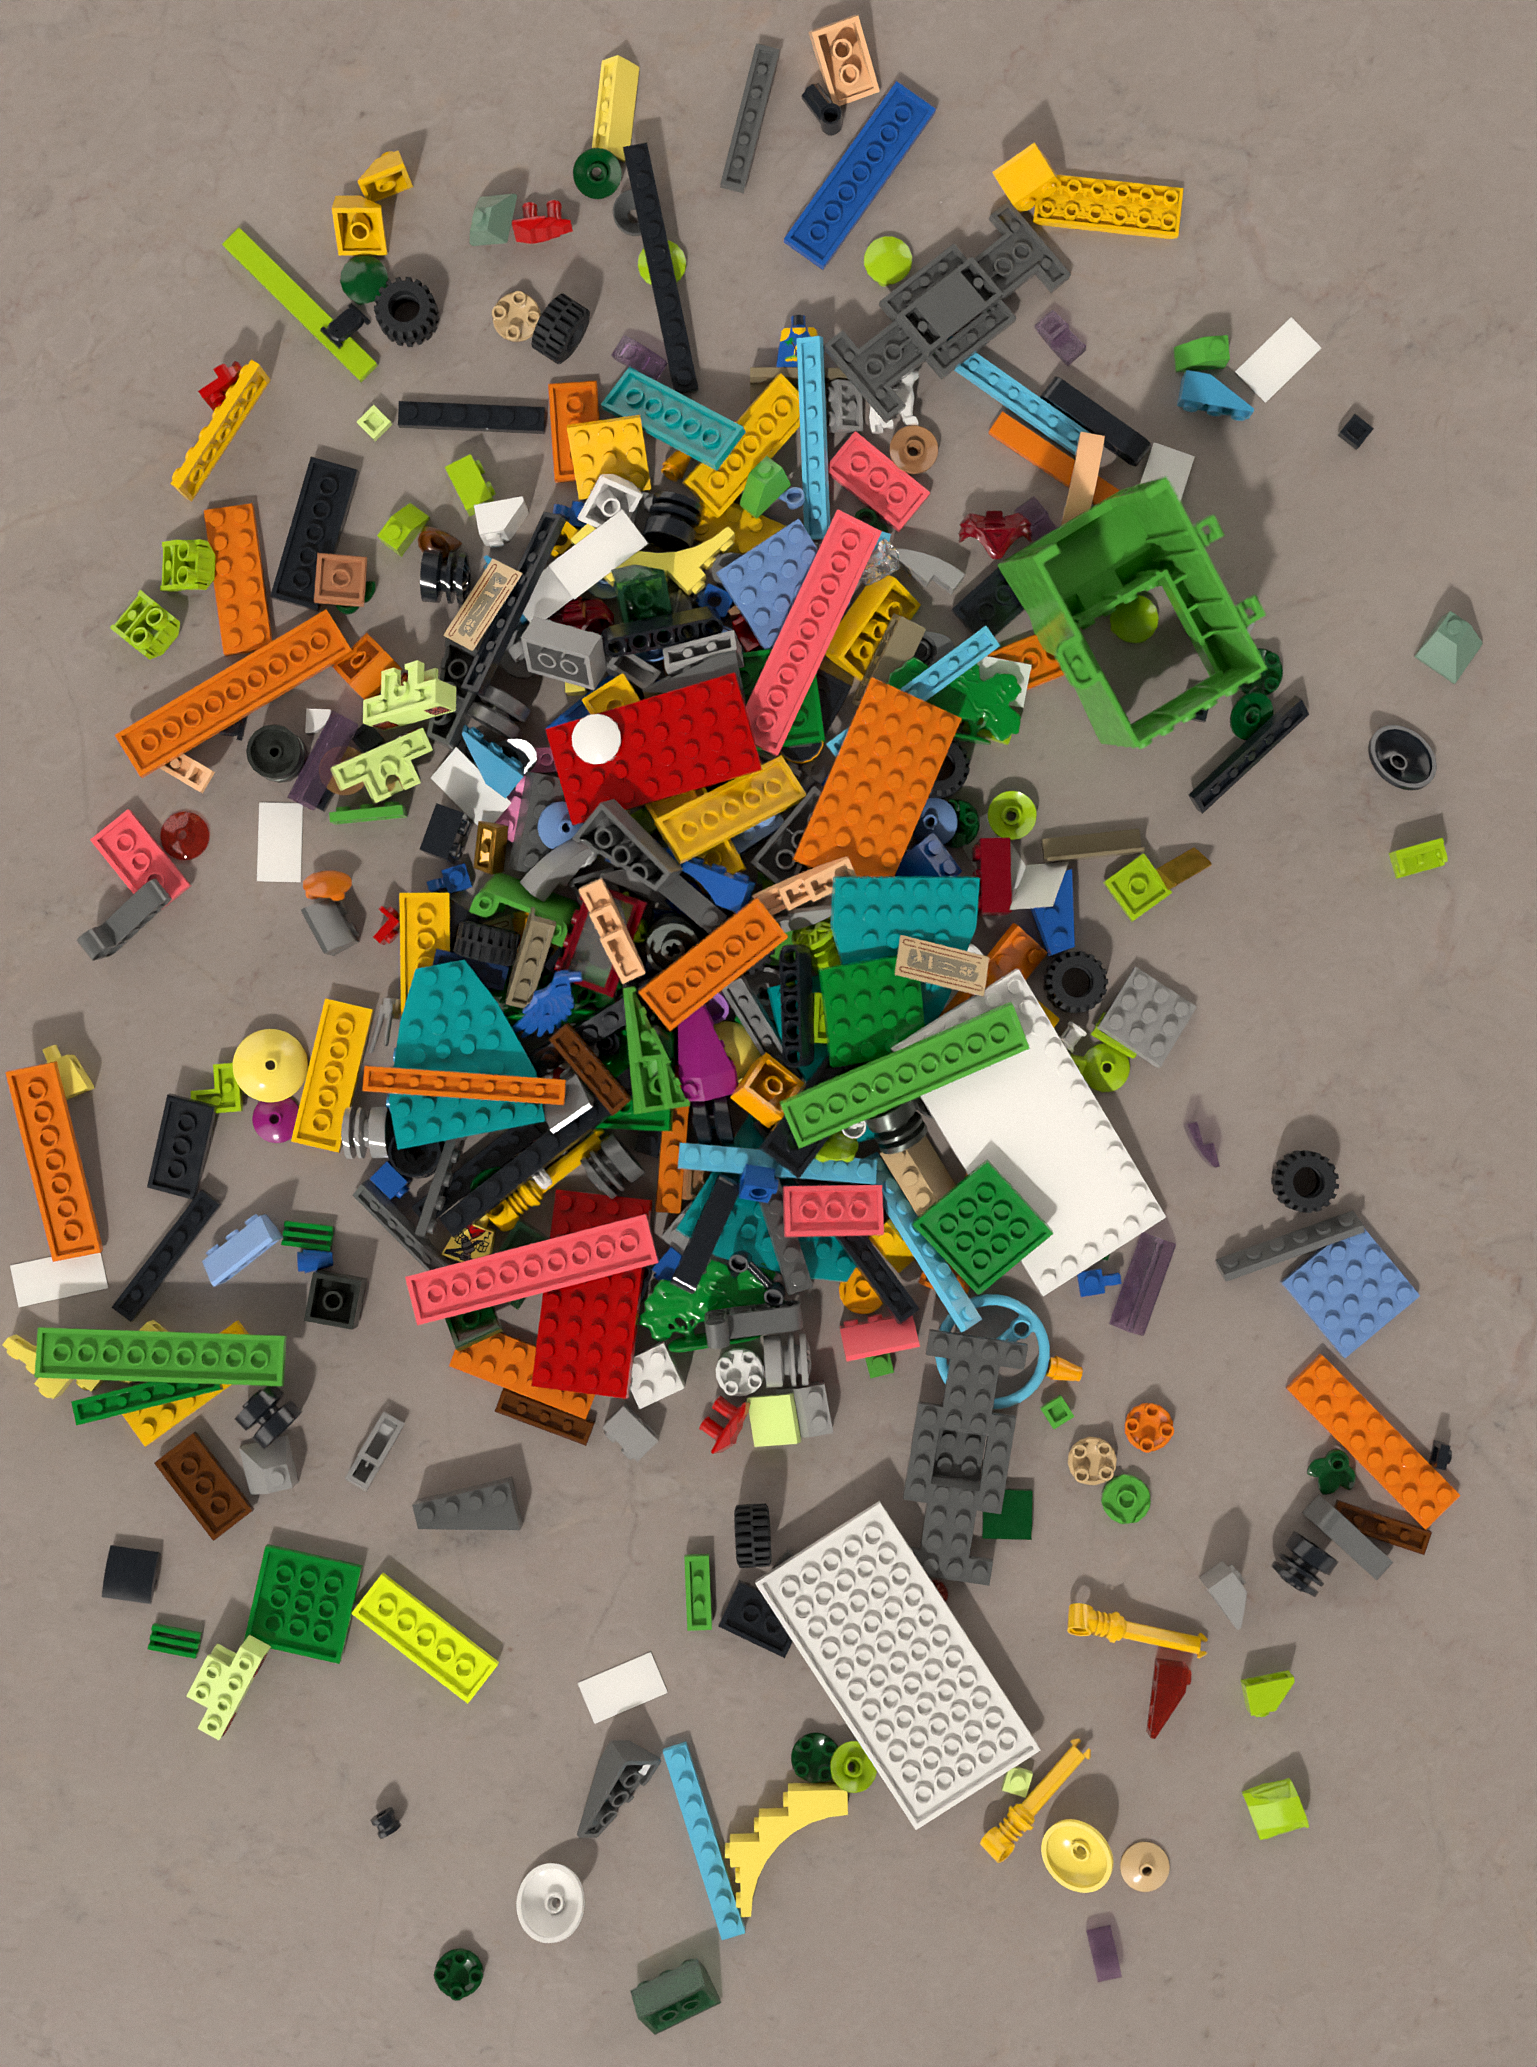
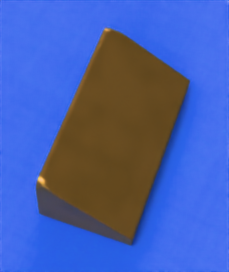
M478 821L473 868L491 875L503 872L508 826Z
M1193 847L1156 870L1166 888L1170 890L1210 867L1212 863Z

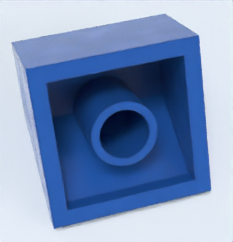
M932 832L905 851L895 876L957 877L962 870L935 833Z

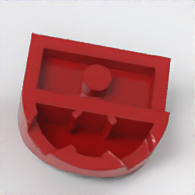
M234 361L231 367H227L226 364L215 367L213 370L218 378L198 391L213 411L216 407L222 405L226 399L227 390L231 385H235L239 379V373L242 369L239 362Z

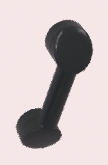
M734 1252L729 1260L731 1269L736 1272L748 1270L767 1289L764 1294L765 1302L773 1307L780 1306L785 1298L783 1285L777 1281H772L752 1261V1255L749 1252Z

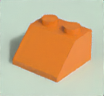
M368 633L351 647L353 653L332 666L364 700L380 694L381 671L391 668L403 670Z

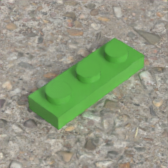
M399 802L384 803L385 807L376 808L375 804L360 805V809L351 810V807L345 806L337 807L336 812H329L330 822L334 825L407 818V808L399 805Z
M709 1554L684 1555L687 1631L712 1630Z

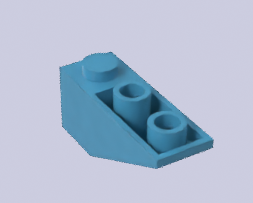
M1186 370L1184 373L1177 406L1183 407V410L1188 412L1206 411L1210 416L1227 415L1237 421L1249 419L1253 414L1254 408L1211 374Z
M464 725L462 736L485 784L506 799L524 777L522 763L514 757H507L502 753L503 749L498 744L486 741L483 738V734L475 727L469 728L467 725Z

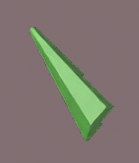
M635 987L624 988L634 1114L690 1106L689 1100L685 1098L680 1088L681 1083L679 1079L675 1077L669 1065L670 1060L655 1028L651 1027L648 1021L645 1007L641 1006Z

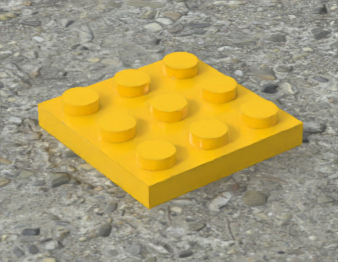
M640 415L567 425L579 500L588 499L602 474H615L633 482L641 491L651 490Z

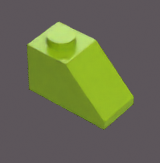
M409 503L390 517L377 537L384 545L402 557L430 517Z
M1289 1670L1240 1680L1247 1711L1251 1716L1265 1717L1269 1715V1712L1276 1711L1295 1683L1294 1676Z

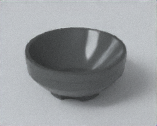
M630 189L624 191L616 198L613 205V219L623 233L629 236H641L639 224L631 223L627 217L630 211L636 210L632 190Z

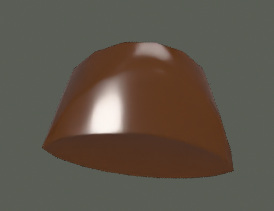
M423 526L418 537V546L422 552L424 550L442 551L444 561L448 559L451 551L456 552L462 545V542L453 535L430 526Z

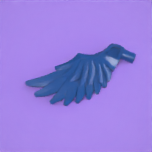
M558 971L546 988L534 991L533 998L523 1008L524 1016L512 1026L514 1032L517 1033L523 1030L521 1037L525 1038L538 1028L537 1037H541L547 1029L550 1034L553 1033L555 1025L557 1028H560L562 1020L564 1022L568 1021V1016L572 1014L571 1009L574 1007L571 982L582 981V971Z

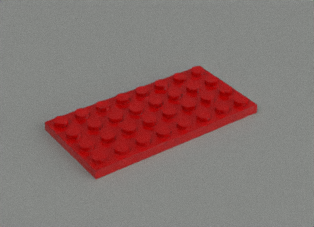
M735 672L597 713L607 716L616 722L621 736L620 747L614 759L602 764L585 762L576 754L573 748L572 734L575 726L581 719L545 729L572 825L586 822L601 802L615 799L625 810H629L763 770Z
M556 1190L550 1239L647 1214L650 1225L652 1200L618 1196L611 1199L608 1195ZM644 1267L543 1293L531 1386L624 1399L629 1398Z

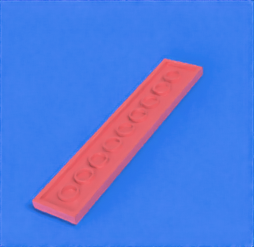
M838 509L745 707L756 746L775 756H778L882 532Z
M647 1214L410 1275L405 1278L417 1325L648 1266L658 1263L659 1260Z

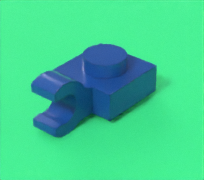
M572 501L571 508L554 504L553 513L568 519L573 527L582 529L587 524L578 520V516L585 503Z
M465 863L441 870L443 878L427 881L428 889L431 893L447 888L450 895L473 888Z
M1101 1268L1085 1270L1077 1274L1081 1297L1104 1294V1286L1122 1284L1119 1273L1102 1275Z

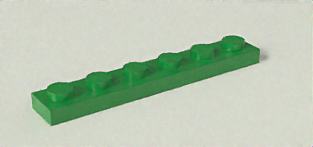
M147 1382L71 1401L77 1426L222 1390L223 1386L222 1384Z

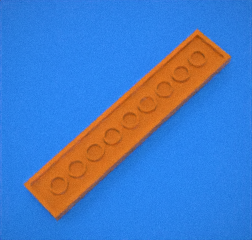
M325 609L115 734V737L139 776L144 778L353 653L331 615Z

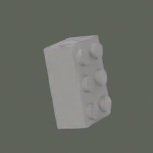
M533 617L521 636L529 672L595 690L607 670L602 635L552 622L548 619Z

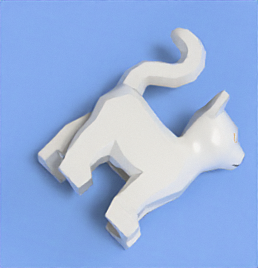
M914 370L897 383V387L892 388L906 405L905 409L900 412L905 427L919 425L918 419L912 413L915 400L912 387L919 377L917 370ZM870 405L869 422L871 434L883 433V428L893 429V420L885 423Z

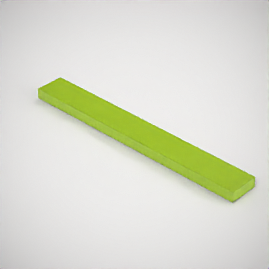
M239 227L222 243L223 247L360 382L378 366L351 337L342 341L343 347L338 349L320 331L323 326L327 329L328 324L333 319Z

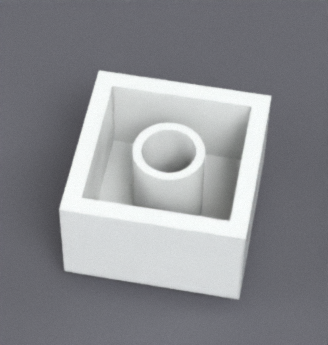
M661 1341L634 1354L630 1390L639 1409L685 1388V1382L671 1352L668 1350L666 1341Z

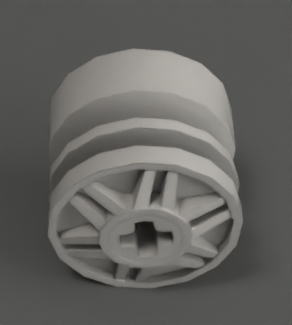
M359 1107L357 1113L355 1108H346L341 1127V1138L346 1159H355L356 1154L358 1158L364 1159L368 1147L372 1158H389L388 1148L394 1136L392 1115L389 1109L386 1107H372L369 1118H367L363 1107Z
M799 1333L800 1344L798 1345L793 1343V1334H789L787 1345H782L780 1335H764L766 1387H783L784 1375H789L792 1386H796L797 1374H802V1385H809L811 1356L810 1346L805 1333Z

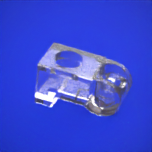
M886 539L877 543L878 548L872 552L861 575L860 581L865 585L878 582L900 569L899 550Z

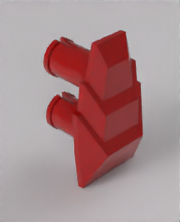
M557 200L547 202V217L537 216L538 208L535 203L527 202L523 204V218L512 220L516 242L535 244L573 232L571 220L562 219L561 202Z
M722 1396L716 1399L712 1409L729 1419V1423L723 1428L707 1416L699 1427L701 1431L716 1440L711 1450L712 1454L722 1453L736 1444L751 1403L744 1402L737 1408Z

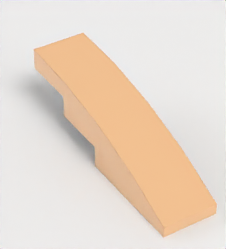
M846 856L781 881L752 895V898L757 897L772 916L784 909L790 911L809 900L815 902L832 893L833 876H856L849 858Z
M603 878L579 888V892L590 911L589 916L601 937L600 941L622 983L645 974V969Z

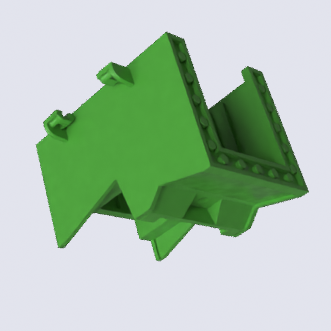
M1167 476L1121 489L997 564L1030 617L1034 633L1038 637L1037 639L1042 648L1056 657L1068 682L1075 688L1101 744L1116 745L1117 747L1145 748L1153 742L1152 738L1159 734L1164 736L1174 730L1173 725L1180 721L1185 723L1196 716L1195 712L1201 708L1206 710L1218 703V698L1223 695L1228 697L1240 690L1239 685L1244 682L1249 684L1261 677L1260 673L1267 669L1246 629L1247 626L1266 615L1257 596L1248 597L1234 606L1204 548L1209 543L1224 536L1215 515H1210L1192 525ZM1208 525L1211 532L1205 535L1201 528ZM1162 586L1209 677L1131 724L1080 628L1084 630L1096 623L1094 620L1096 617L1098 618L1102 615L1106 617L1117 610L1116 605L1127 604L1138 597L1136 593ZM1251 607L1254 614L1248 616L1244 610Z

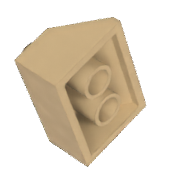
M926 1135L917 1144L902 1152L895 1154L879 1152L918 1217L956 1186Z

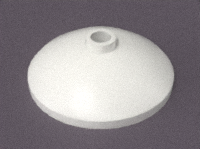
M547 1863L534 1868L528 1873L521 1883L516 1903L517 1915L522 1928L531 1938L543 1943L560 1942L576 1930L584 1913L585 1896L579 1878L571 1869L561 1864ZM558 1899H560L561 1902L559 1907H557L556 1904Z

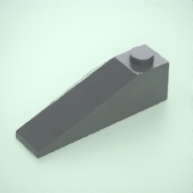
M736 651L710 655L703 659L704 662L694 667L690 665L684 668L682 673L674 677L668 676L644 688V698H651L735 672L746 707L744 687Z
M611 1740L599 1759L577 1836L579 1838H597L617 1817L616 1811L625 1802L630 1803L634 1798L632 1793L639 1785L645 1786L650 1781L660 1765L661 1759L630 1740Z

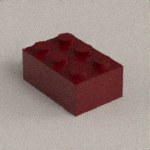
M1010 837L980 838L972 847V862H976V869L973 871L972 877L980 878L978 916L1008 915L1012 912V910H1009L1012 904Z

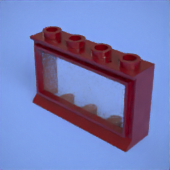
M608 888L633 941L636 932L639 930L641 918L648 902ZM580 895L579 900H582L583 903L580 910L576 909L571 921L572 924H575L572 934L567 933L563 943L566 951L563 957L559 956L554 970L582 971L583 980L572 983L613 998L616 995V988L620 978L600 941L601 937L589 916L590 911Z

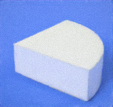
M306 709L305 733L314 734L325 727L331 719L332 710Z

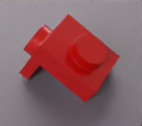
M738 616L732 622V627L739 643L745 652L759 651L762 649L760 643L743 616Z
M381 905L379 910L389 919L376 932L373 938L380 944L385 945L386 943H392L399 935L397 931L400 928V913L391 906L387 909Z

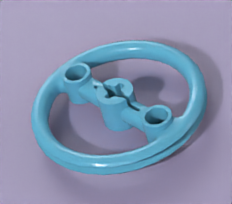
M985 1294L970 1298L975 1309L987 1305H997L1012 1309L1019 1314L1018 1318L1012 1320L1010 1328L996 1339L1016 1342L1019 1339L1027 1338L1032 1332L1037 1337L1039 1357L1036 1369L1030 1380L1015 1393L995 1398L993 1409L1008 1408L1021 1403L1039 1387L1047 1372L1050 1359V1345L1046 1330L1038 1316L1028 1306L1009 1296ZM950 1314L947 1315L941 1324L940 1331L951 1332L956 1324ZM1019 1322H1024L1027 1325V1329L1023 1334L1015 1333V1325ZM935 1357L937 1369L946 1384L948 1372L947 1359Z

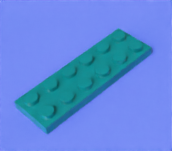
M628 367L601 403L603 410L618 418L640 415L644 432L716 471L746 433L743 426L631 367Z

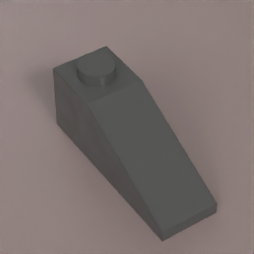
M679 875L669 887L658 890L709 934L717 929L728 917Z

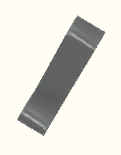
M152 879L144 884L101 926L89 929L77 939V942L92 961L109 957L122 948L172 898L157 879Z
M797 1300L783 1301L777 1307L763 1303L715 1309L704 1314L707 1345L711 1349L727 1347L730 1345V1339L789 1332L803 1328L801 1302Z
M1319 1494L1302 1512L1375 1580H1378L1392 1565L1393 1561Z

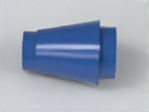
M303 1249V1252H297L298 1272L304 1271L306 1274L333 1266V1253Z

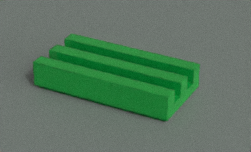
M285 1220L281 1245L331 1251L334 1226ZM290 1227L328 1231V1235L290 1231ZM289 1236L327 1241V1244L289 1240Z
M157 1623L152 1625L148 1650L193 1659L198 1657L202 1632ZM158 1632H163L188 1638H194L195 1642L161 1636L157 1634ZM156 1641L193 1648V1650L158 1644Z

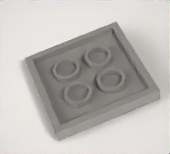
M1134 967L1097 1028L1155 1067L1160 1068L1197 1006L1142 970Z

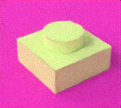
M374 405L357 421V424L375 442L392 426L391 421Z
M1017 1766L1012 1768L1005 1774L1001 1786L1002 1791L1026 1798L1033 1776L1032 1771Z

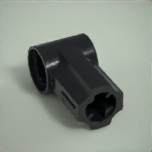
M819 83L807 87L801 98L821 124L822 131L827 135L838 134L842 128V112L840 107L831 101ZM829 117L836 118L833 122L826 121Z

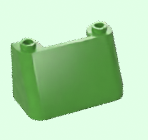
M503 873L493 875L475 896L469 912L487 920L496 912L504 913L507 905L528 913L531 907H535L536 916L556 921L551 943L563 949H566L563 947L567 933L572 934L575 925L571 923L576 909L580 910L581 908L576 901L554 892L543 902L533 896L520 883V879Z

